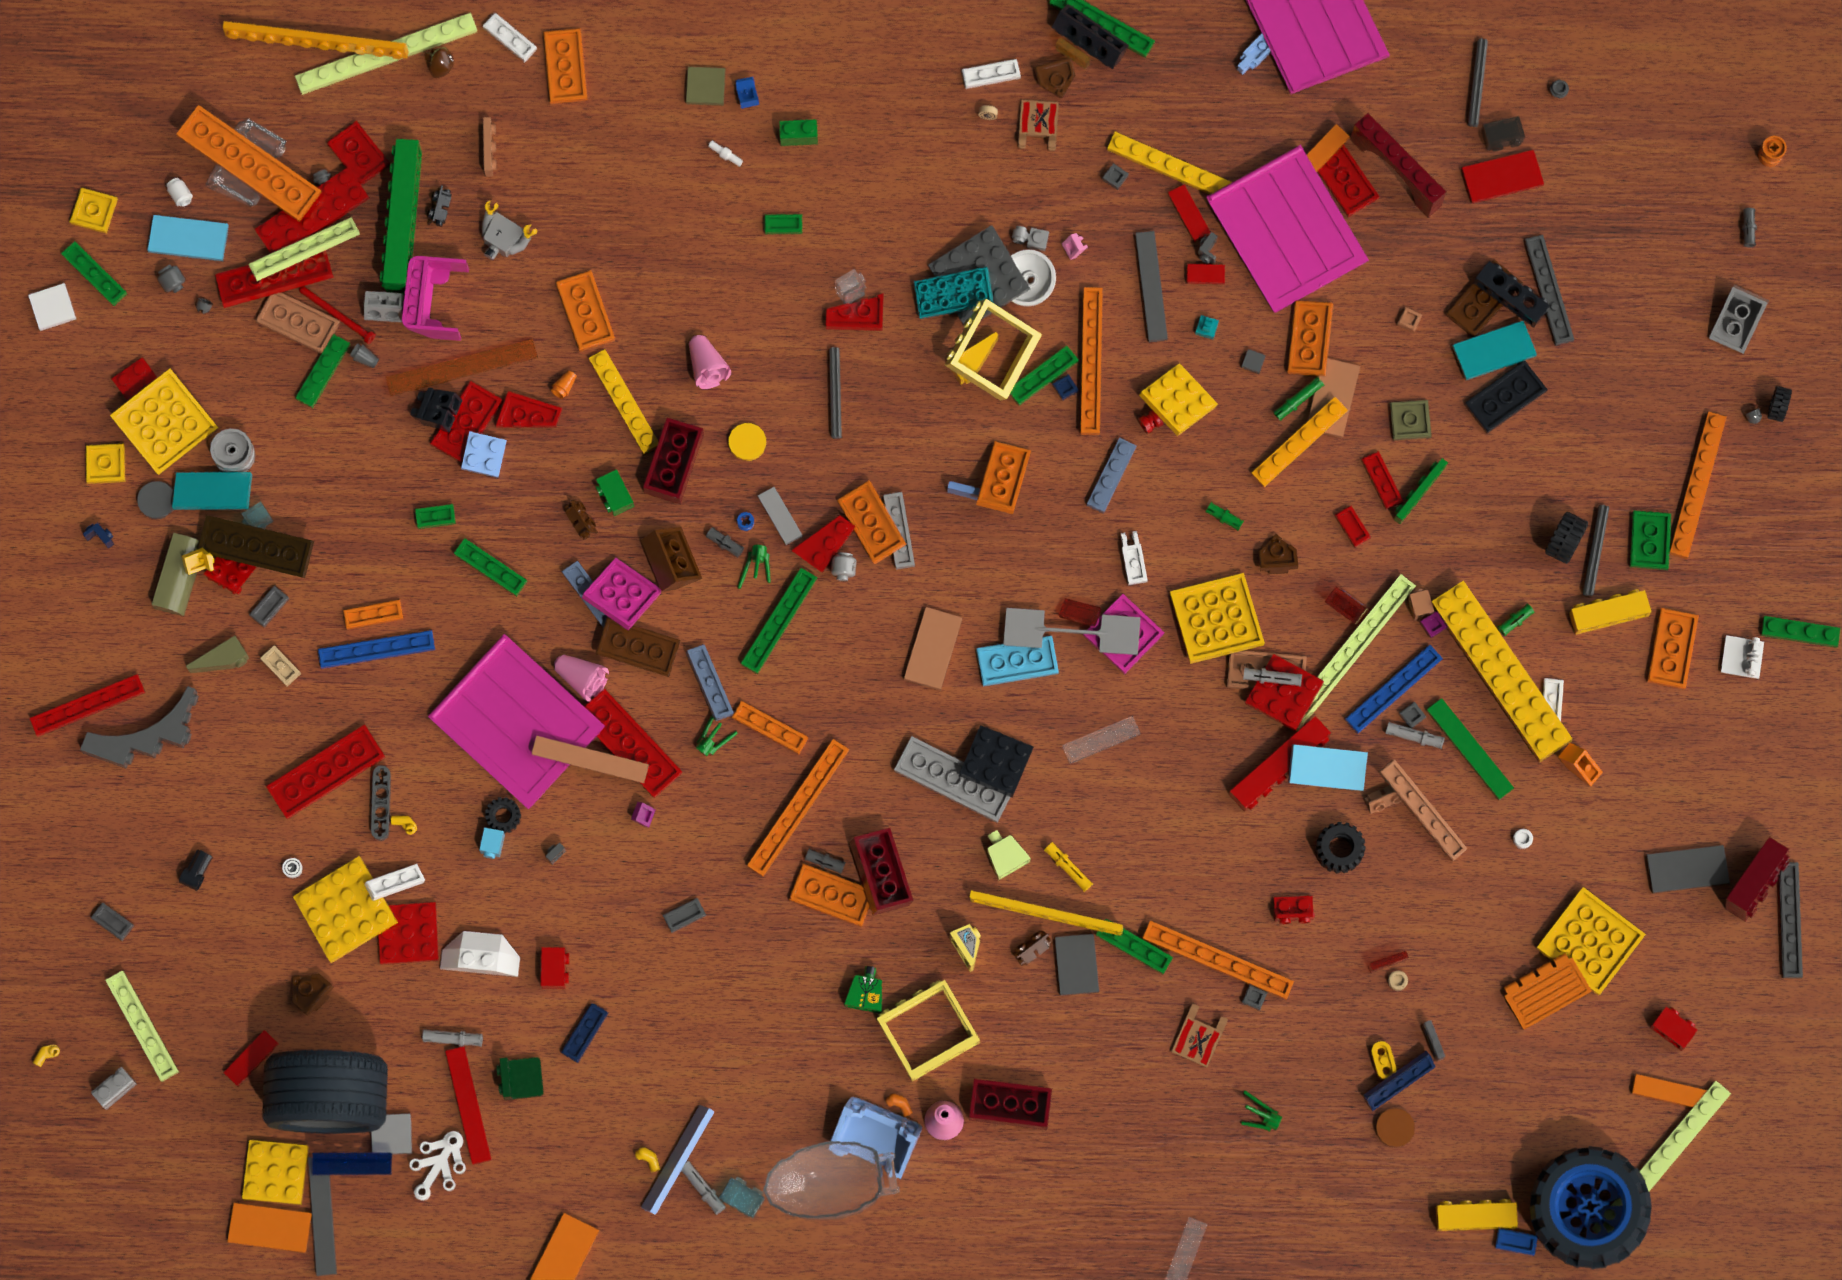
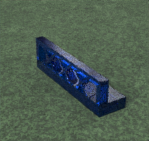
M392 1152L312 1153V1176L392 1175Z

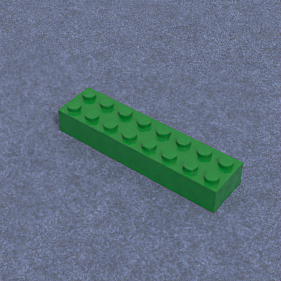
M396 139V145H392L394 163L390 165L392 181L389 180L388 187L389 192H391V199H387L389 216H386L385 219L387 234H384L383 240L386 252L382 253L384 271L381 270L380 282H382V287L385 288L387 293H403L405 295L408 264L411 258H413L422 149L419 140Z

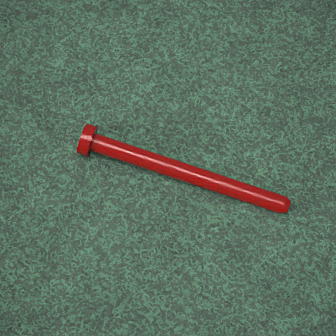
M303 286L300 287L299 291L301 294L365 338V343L369 345L374 340L376 334L373 331H366Z

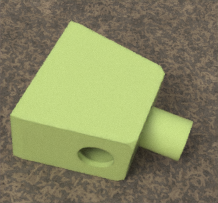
M998 830L988 835L993 845L987 848V854L998 880L1030 862L1031 858L1011 835L1003 839Z

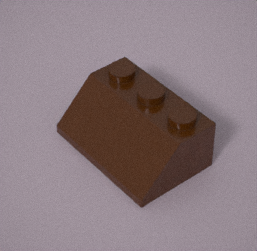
M682 527L654 530L641 539L661 591L676 590L702 579Z

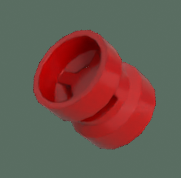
M1153 410L1149 411L1148 415H1142L1138 418V422L1146 434L1151 433L1154 428L1164 425L1162 419Z

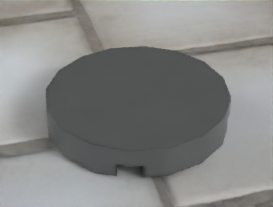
M160 481L150 482L140 490L137 497L138 506L146 517L163 519L174 510L172 507L174 492L166 483Z

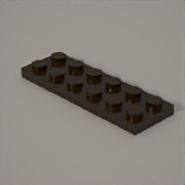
M206 515L198 549L203 548L215 557L305 578L314 541Z

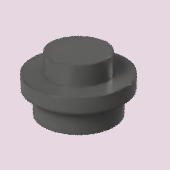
M1556 80L1551 84L1550 92L1555 98H1564L1569 92V86L1563 80Z
M326 169L319 171L313 175V182L322 185L329 180L328 178L331 177V174Z

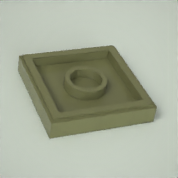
M688 67L686 104L724 106L725 68Z
M1428 400L1390 402L1393 441L1432 437Z

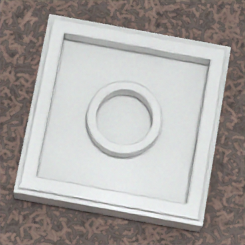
M65 283L28 295L40 331L76 320Z

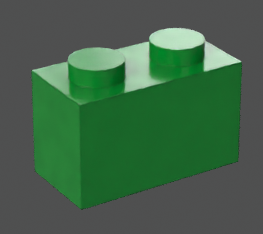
M817 119L780 121L781 146L818 145Z
M617 469L596 479L598 485L595 488L599 496H604L606 502L603 504L608 513L612 512L615 517L634 507V502Z

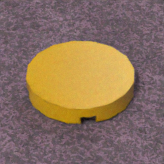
M743 423L732 430L729 436V448L736 458L752 461L758 459L764 453L766 436L759 426L752 423Z

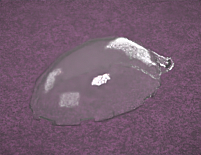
M826 1141L801 1148L790 1157L780 1160L767 1174L763 1191L770 1205L786 1215L805 1220H840L863 1212L875 1204L881 1196L900 1192L897 1186L894 1166L895 1153L878 1154L872 1147L853 1141ZM882 1161H886L889 1187L884 1188Z

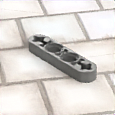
M383 765L377 766L373 771L371 833L377 841L386 840L390 833L391 772ZM381 770H384L385 774H387V776L383 777L384 784L387 783V786L380 784L381 779L377 774H380ZM379 789H385L387 795L385 798L379 799L376 796V792ZM378 808L386 809L384 817L379 818L376 816L375 813ZM375 821H386V824L382 823V829L385 831V833H382V836L375 833V831L379 830V823H375Z

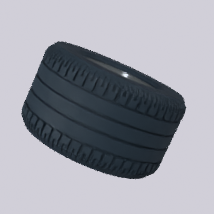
M295 1050L274 1053L264 1064L263 1120L270 1128L291 1132L345 1134L376 1131L386 1121L387 1064L377 1055L353 1051Z

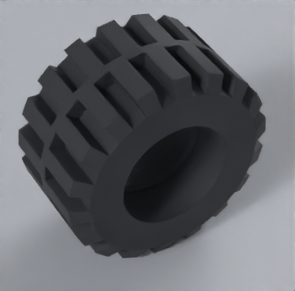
M1568 511L1564 513L1545 549V554L1565 564L1570 562L1588 527V521Z
M1332 823L1329 827L1323 829L1317 839L1315 849L1317 860L1321 861V866L1323 868L1326 866L1330 872L1333 870L1339 874L1340 872L1347 873L1349 870L1352 871L1359 865L1366 849V846H1364L1365 839L1362 838L1361 831L1358 832L1356 830L1357 827L1349 826L1350 823ZM1335 838L1347 840L1352 848L1351 854L1344 858L1333 855L1329 848L1331 840Z

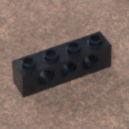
M1069 4L1059 12L1052 26L1060 35L1066 37L1074 45L1079 46L1111 69L1121 61L1129 46Z
M1489 261L1476 277L1474 284L1535 328L1550 307L1547 300L1541 296H1536L1531 288L1521 285L1517 282L1516 277L1506 274L1502 271L1500 265ZM1499 279L1502 284L1496 285L1493 280ZM1508 291H1516L1517 296H1511ZM1529 301L1532 307H1526L1523 302Z

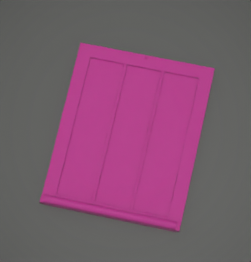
M1246 0L1290 94L1389 57V52L1363 0Z
M1301 145L1206 197L1274 313L1369 261Z
M505 634L500 637L428 716L527 809L532 807L570 766V764L532 755L536 736L586 748L605 727L604 724Z

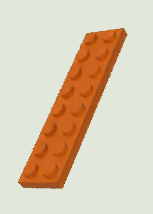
M200 105L196 107L176 134L178 138L298 222H300L321 194L320 189Z

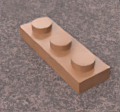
M483 117L484 172L486 177H493V170L497 169L496 159H493V153L496 152V141H493V135H496V125L492 123L491 117Z

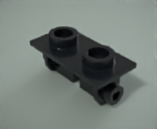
M442 185L432 192L431 201L433 203L427 212L426 217L429 218L427 225L435 222L436 226L442 227L445 224L448 211L441 208L442 206L449 207L452 194H450L451 191L448 189L442 191Z

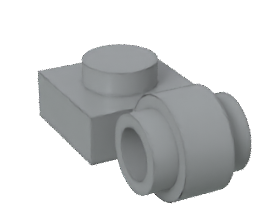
M1016 226L1013 230L1012 238L1014 243L1024 244V241H1028L1027 248L1041 251L1046 250L1049 231L1031 228L1030 234H1028L1027 228L1023 226Z

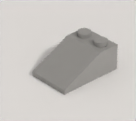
M1734 285L1709 339L1744 354L1769 300Z

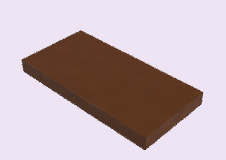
M1495 259L1491 262L1500 265L1502 267V271H1504L1506 274L1513 275ZM1517 278V282L1522 285L1523 282ZM1499 279L1493 280L1496 285L1502 284ZM1473 282L1449 309L1446 316L1474 338L1492 320L1503 305L1477 287ZM1514 290L1508 291L1511 296L1516 292Z
M607 617L596 655L669 677L681 640L634 625L627 630Z

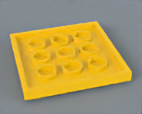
M171 369L163 373L110 415L158 475L218 429L217 425Z
M1244 573L1170 591V597L1190 664L1265 644Z
M360 856L293 896L330 963H333L398 923L384 897L372 901L364 884L366 881L372 880L373 877Z
M1583 887L1536 949L1552 961L1563 953L1567 955L1568 959L1573 958L1592 992L1599 996L1646 934Z

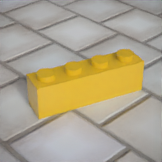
M1639 589L1632 590L1625 596L1616 594L1605 601L1596 599L1591 602L1592 604L1585 606L1584 603L1574 605L1573 609L1569 612L1575 635L1648 617L1652 611L1645 590L1640 592Z
M1511 1199L1499 1200V1203H1491V1200L1479 1201L1480 1204H1472V1201H1460V1205H1452L1451 1201L1440 1202V1205L1435 1207L1437 1231L1518 1227L1516 1203H1511Z

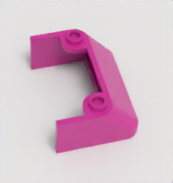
M426 256L411 258L408 264L402 322L406 329L432 339L461 341L458 328L443 327L440 321L429 318L433 285L445 284L449 280L450 271L469 273L466 260Z

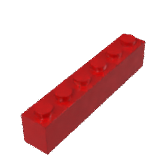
M1315 716L1229 792V796L1244 812L1248 808L1251 811L1259 804L1257 801L1262 796L1266 798L1273 791L1272 787L1276 783L1280 785L1287 779L1286 775L1289 773L1292 744L1311 747L1320 746L1322 748L1330 741L1331 732Z

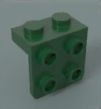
M499 1058L500 1064H497V1074L501 1076L502 1083H499L498 1087L499 1095H503L504 1100L543 1096L544 1089L540 1058L516 1060Z

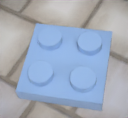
M469 431L461 469L498 478L507 440Z

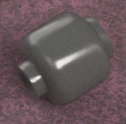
M170 264L158 272L157 281L165 292L173 291L175 294L184 288L182 284L186 279L177 266H171Z

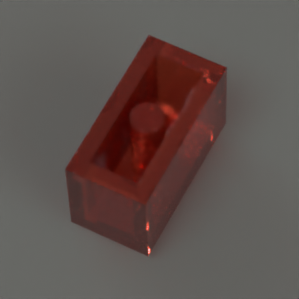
M1335 586L1325 600L1326 604L1355 625H1359L1370 610V608L1339 586Z

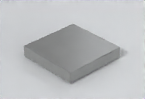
M411 1114L386 1115V1121L382 1127L372 1131L373 1156L412 1154Z

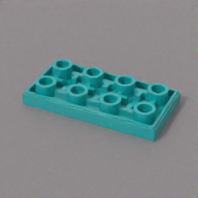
M988 267L914 281L920 319L973 309V306H976L978 301L984 299L994 303Z
M1524 321L1452 346L1466 381L1537 356Z
M176 473L172 507L174 510L248 509L252 473Z

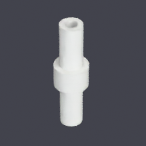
M711 141L708 145L709 148L719 153L720 157L724 160L728 159L739 167L742 165L743 160L732 154V151L727 147L723 148L714 141Z

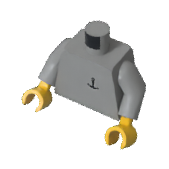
M491 200L485 204L487 211L482 222L484 243L489 246L484 255L490 260H494L498 253L508 257L523 251L531 240L530 236L537 234V229H533L530 233L529 228L531 224L521 228L498 212L494 214L493 211L498 209L499 205L495 203L493 209L490 207Z

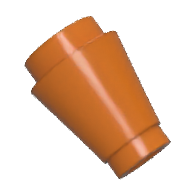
M568 370L552 385L551 392L560 399L567 397L577 376Z

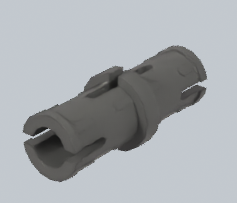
M1745 208L1743 209L1744 225H1742V231H1744L1743 246L1755 247V231L1757 230L1755 209Z
M714 527L706 535V538L718 544L720 549H726L737 558L744 550V547L731 540L730 536L723 535Z
M810 848L805 858L806 861L818 864L823 869L828 868L840 874L846 863L830 857V854L826 853L824 855Z

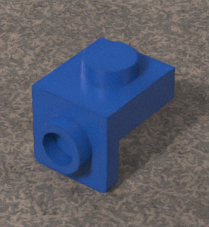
M747 77L736 80V89L741 109L759 105L754 78Z

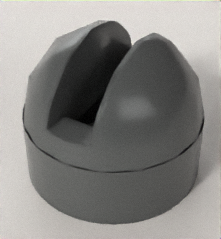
M198 298L196 303L197 311L203 310L202 314L208 313L213 303L207 299Z
M1760 409L1745 414L1747 420L1752 424H1757L1762 419Z

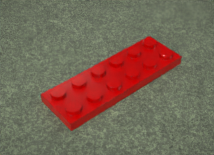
M349 167L317 187L321 190V194L300 222L286 212L281 211L254 229L270 253H274L322 231L370 199Z
M327 250L259 281L254 277L249 265L215 274L224 308L334 278Z
M606 689L601 691L585 706L590 713L605 725L604 729L596 737L614 756L649 764L645 782L640 784L654 799L683 773Z
M364 724L267 785L266 788L288 820L386 757Z

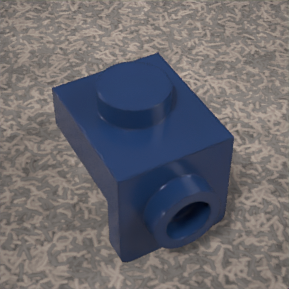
M98 522L95 525H89L83 533L87 541L98 535L108 549L114 545L111 540L113 535L107 528L103 530Z

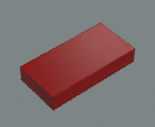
M1187 264V284L1225 285V265Z
M1352 506L1335 514L1336 520L1354 548L1371 539L1370 534Z

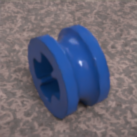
M748 512L741 513L737 518L738 527L743 531L751 530L754 526L753 515ZM745 517L749 518L750 523L749 525L746 523V526L742 525L741 520L742 518L745 520Z

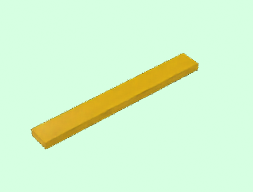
M971 891L970 900L973 903L1121 936L1123 933V925L976 891Z

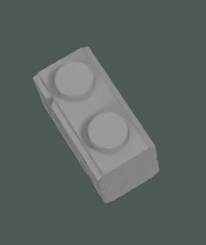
M120 1067L115 1072V1075L112 1074L91 1093L107 1110L136 1086L137 1083L124 1068Z

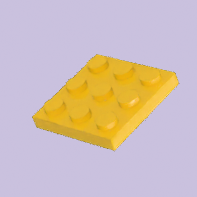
M1180 363L1144 389L1139 395L1177 436L1218 405Z
M249 1140L242 1199L302 1205L309 1146Z

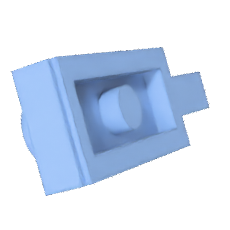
M1263 34L1243 52L1240 58L1242 62L1238 65L1237 69L1242 75L1249 68L1253 70L1271 53Z

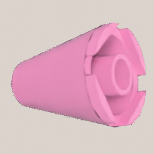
M696 335L692 337L689 342V349L696 386L699 385L701 389H710L720 385L719 381L722 379L726 381L731 375V369L705 336Z
M568 655L559 656L554 662L555 671L586 701H591L590 698L593 696L596 697L607 683L605 674H609V671L602 665Z
M939 1101L931 1105L927 1110L925 1126L929 1134L934 1138L949 1140L957 1136L962 1130L964 1117L956 1104L949 1101ZM942 1115H947L948 1117H947V1118H942L941 1116H942Z

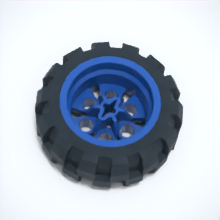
M1589 1146V1148L1580 1149L1576 1147L1562 1152V1155L1554 1160L1551 1159L1542 1169L1531 1191L1530 1214L1536 1236L1542 1242L1543 1247L1553 1256L1561 1259L1565 1264L1577 1268L1585 1267L1592 1270L1620 1263L1640 1246L1646 1236L1651 1220V1197L1644 1177L1638 1168H1635L1627 1158L1617 1152L1613 1153L1605 1150L1604 1147ZM1595 1178L1603 1180L1599 1190L1594 1189ZM1571 1183L1578 1192L1576 1196L1566 1189ZM1588 1185L1591 1188V1193L1583 1195L1580 1192V1188ZM1602 1191H1607L1611 1197L1609 1200L1603 1201L1600 1199L1599 1194ZM1574 1199L1577 1202V1206L1572 1209L1568 1208L1566 1201ZM1621 1199L1622 1206H1610V1202ZM1588 1203H1591L1592 1206H1597L1593 1212L1585 1209ZM1607 1210H1612L1616 1216L1613 1220H1607L1604 1217V1213ZM1559 1212H1571L1572 1215L1561 1219ZM1573 1218H1579L1582 1221V1225L1574 1228L1570 1222ZM1605 1222L1614 1228L1610 1233L1603 1226ZM1598 1224L1601 1227V1231L1594 1234L1590 1231V1226ZM1583 1227L1587 1228L1586 1238L1579 1236Z

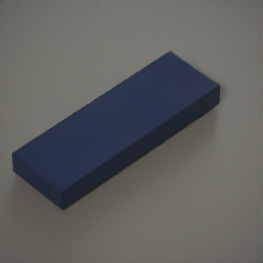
M591 1003L561 1054L579 1063L609 1013Z

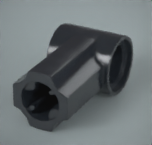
M197 849L189 866L183 870L179 883L198 891L203 883L204 873L213 857Z

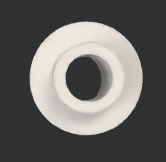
M179 178L169 181L166 185L168 188L167 192L176 205L184 207L190 204L193 195L185 183Z

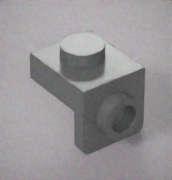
M1213 232L1209 236L1205 235L1199 244L1201 247L1199 248L1198 256L1206 264H1214L1216 262V256L1209 252L1217 242L1218 236Z

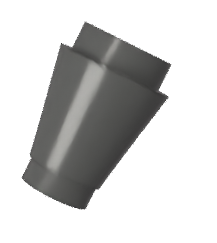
M357 344L350 354V357L354 358L353 361L373 369L379 361V358L368 348Z

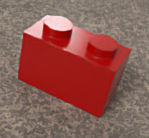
M542 947V989H566V984H569V972H566V964H570V953H566L565 947Z
M1665 1007L1650 1029L1682 1051L1698 1030L1692 1021L1682 1019L1677 1010L1672 1007Z

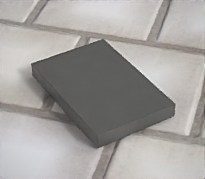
M1094 934L1055 937L1060 996L1099 993Z

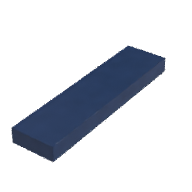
M1427 1051L1423 1052L1366 1092L1363 1096L1369 1108L1374 1111L1434 1069L1436 1066Z

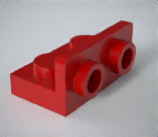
M1313 896L1273 898L1275 922L1291 924V921H1299L1300 924L1310 923V920H1314Z

